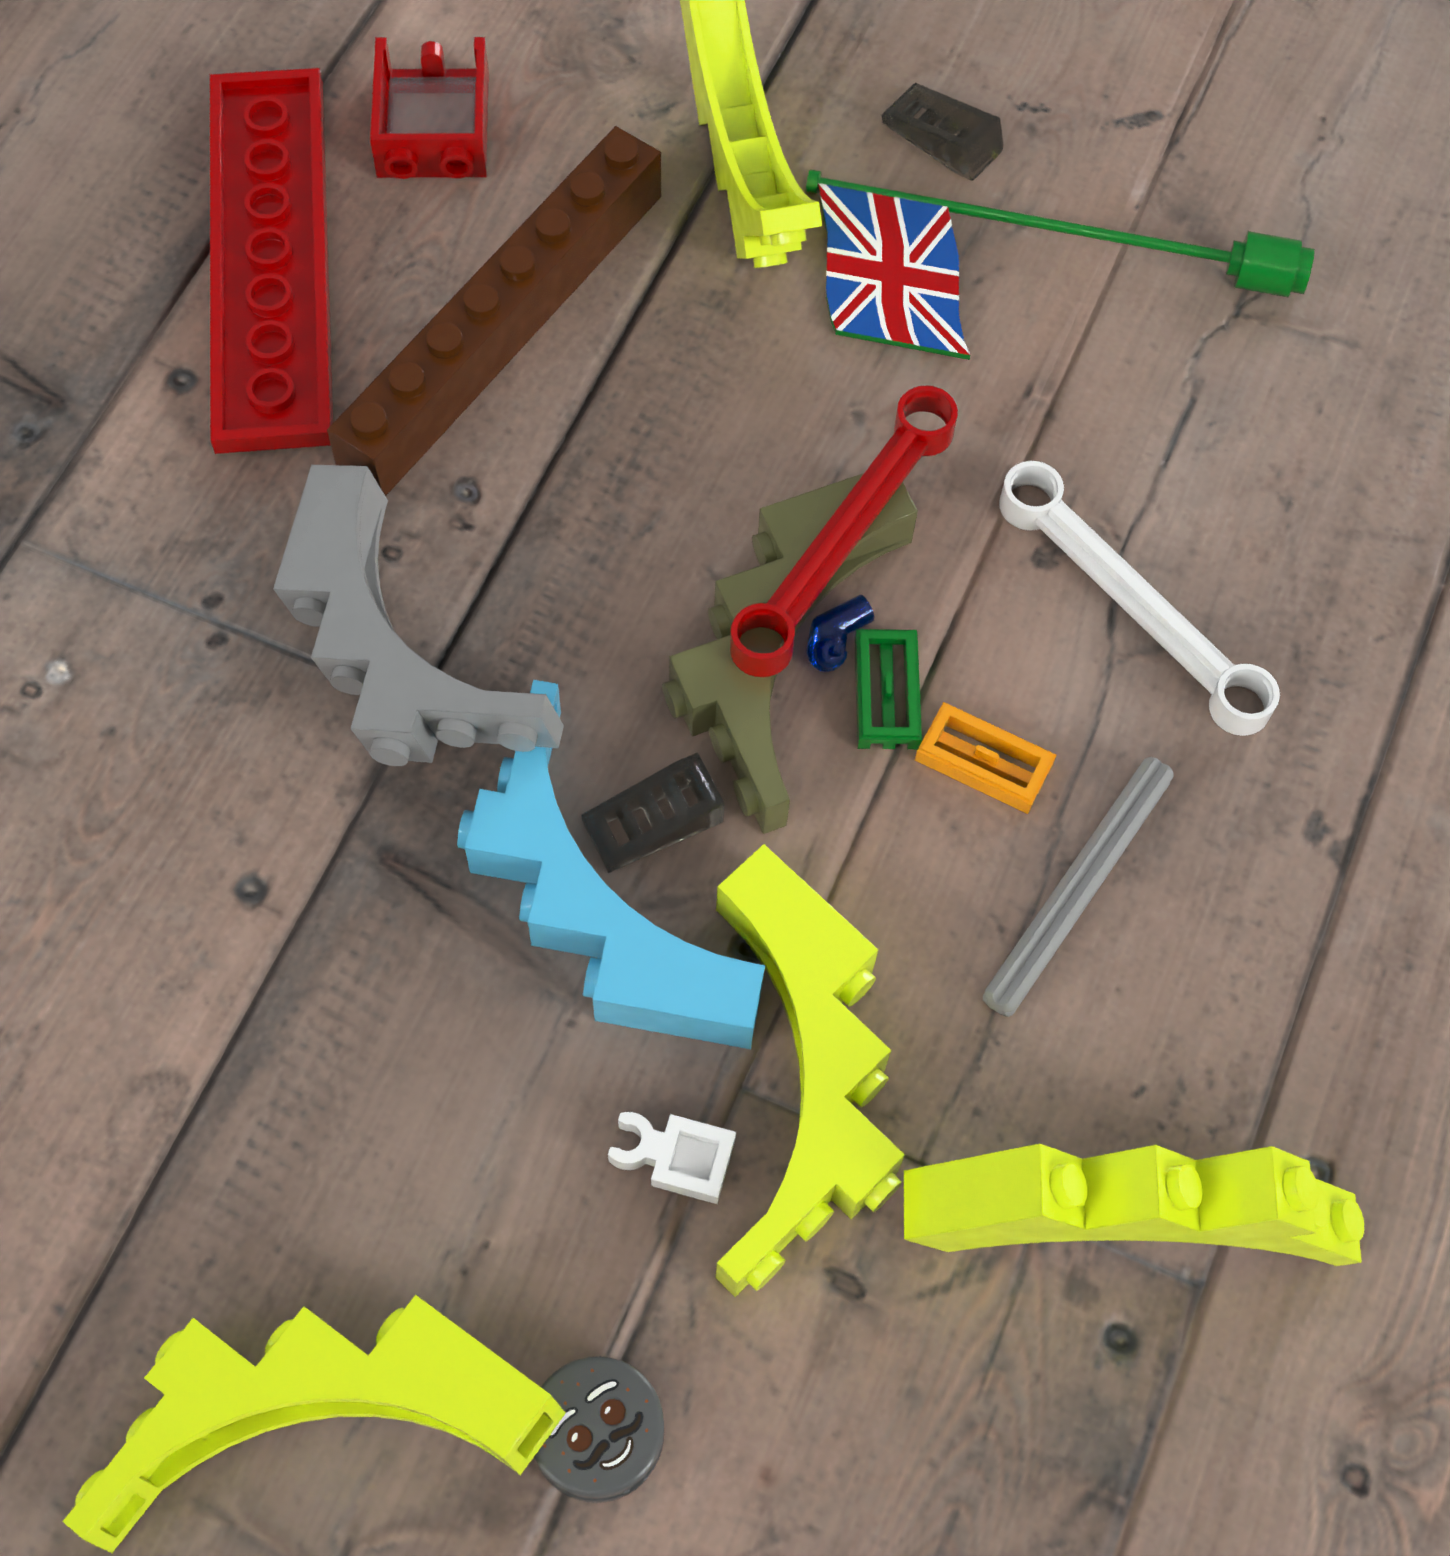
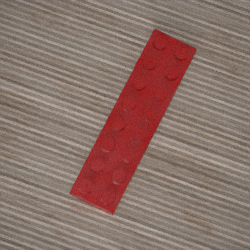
M320 68L210 74V441L215 454L331 446L327 429L333 424L324 103L323 81Z

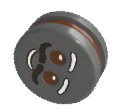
M596 1356L578 1359L555 1371L543 1383L541 1388L552 1395L566 1414L534 1456L542 1474L561 1493L583 1502H609L632 1493L651 1475L659 1461L663 1448L664 1415L655 1389L637 1369L623 1361L609 1357Z

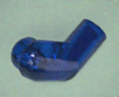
M860 594L816 616L811 622L806 653L810 663L819 671H834L844 664L848 651H845L848 634L874 621L875 617L872 607L863 595Z

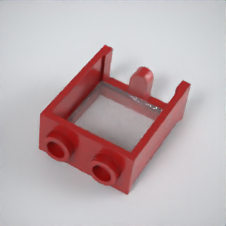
M375 37L370 143L377 178L451 177L461 179L465 177H487L489 69L485 37H474L476 69H445L443 48L434 41L425 42L421 46L422 69H391L387 38Z

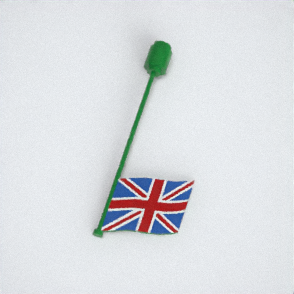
M811 169L809 170L806 183V192L817 194L819 191L827 232L826 300L835 334L970 360V353L964 341L959 318V254L949 212L1228 263L1226 274L1236 276L1234 288L1282 297H1289L1291 292L1305 293L1315 254V249L1302 247V240L1247 231L1244 242L1234 240L1231 251L828 179L821 177V171Z

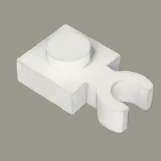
M634 1112L620 1113L618 1119L619 1128L636 1133L640 1137L641 1142L635 1149L630 1151L610 1147L608 1160L613 1166L622 1170H635L645 1164L654 1166L651 1186L718 1204L736 1140V1132L670 1114L664 1133L653 1130L650 1122L640 1114Z

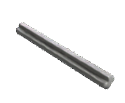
M1148 757L1143 760L985 989L983 1001L988 1007L1005 1017L1015 1013L1170 785V781L1174 777V772L1170 766L1163 764L1154 757Z

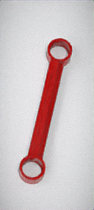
M918 386L903 394L897 406L894 434L767 603L747 606L735 616L731 625L730 654L733 662L741 671L755 677H769L780 673L790 663L793 655L796 625L922 456L937 455L946 450L951 444L958 416V408L955 400L949 393L934 386ZM915 412H930L939 416L946 425L937 430L925 431L912 426L906 420V417ZM763 627L772 629L780 634L784 644L778 650L771 653H756L747 649L740 642V638L750 629Z

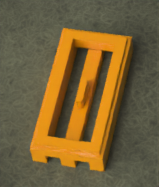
M943 702L916 752L915 761L1028 814L1057 755ZM947 726L1036 769L1034 773L1000 758L998 753L981 745L974 746L943 730Z

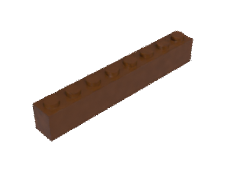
M615 126L327 429L335 464L342 466H367L386 496L661 198V151Z

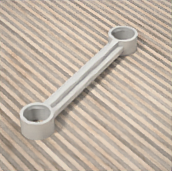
M1025 461L1012 467L1005 477L999 501L1003 517L1013 526L1023 530L1041 529L1211 693L1209 700L1210 714L1220 728L1228 733L1240 736L1252 735L1262 730L1277 707L1280 698L1279 687L1274 677L1268 671L1256 665H1234L1061 500L1064 484L1061 476L1053 467L1039 461ZM1023 485L1035 486L1046 492L1051 502L1043 506H1029L1016 499L1012 490ZM1240 686L1252 690L1261 699L1264 710L1259 713L1250 714L1235 709L1227 701L1224 689Z

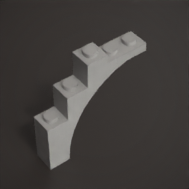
M311 465L273 590L296 621L309 626L320 627L311 658L330 684L343 693L360 695L351 730L374 760L389 766H404L408 761L432 763L438 740L447 745L460 748L471 747L474 743L500 744L505 748L519 752L532 751L535 747L559 748L564 725L546 694L484 691L459 681L430 665L410 649L395 633L382 597L378 567L380 533L388 499L367 466Z

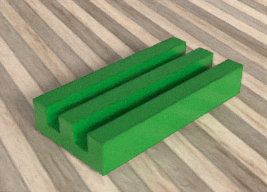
M856 629L855 674L858 749H870L871 744H882V749H895L896 744H907V749H918L922 742L917 630ZM869 644H879L882 727H872ZM892 645H903L906 727H895Z

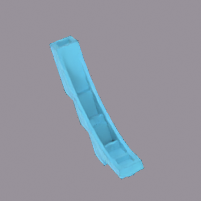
M533 680L530 693L546 694L560 718L561 707L558 684ZM535 747L534 750L528 752L515 751L514 758L504 757L500 767L497 792L479 789L474 811L464 810L458 830L457 846L458 848L465 849L470 873L526 883L520 905L519 919L520 921L528 922L531 946L591 956L586 971L583 996L593 998L595 1021L751 1049L765 965L718 955L687 943L657 927L628 906L604 883L585 859L568 831L556 802L548 772L552 748Z

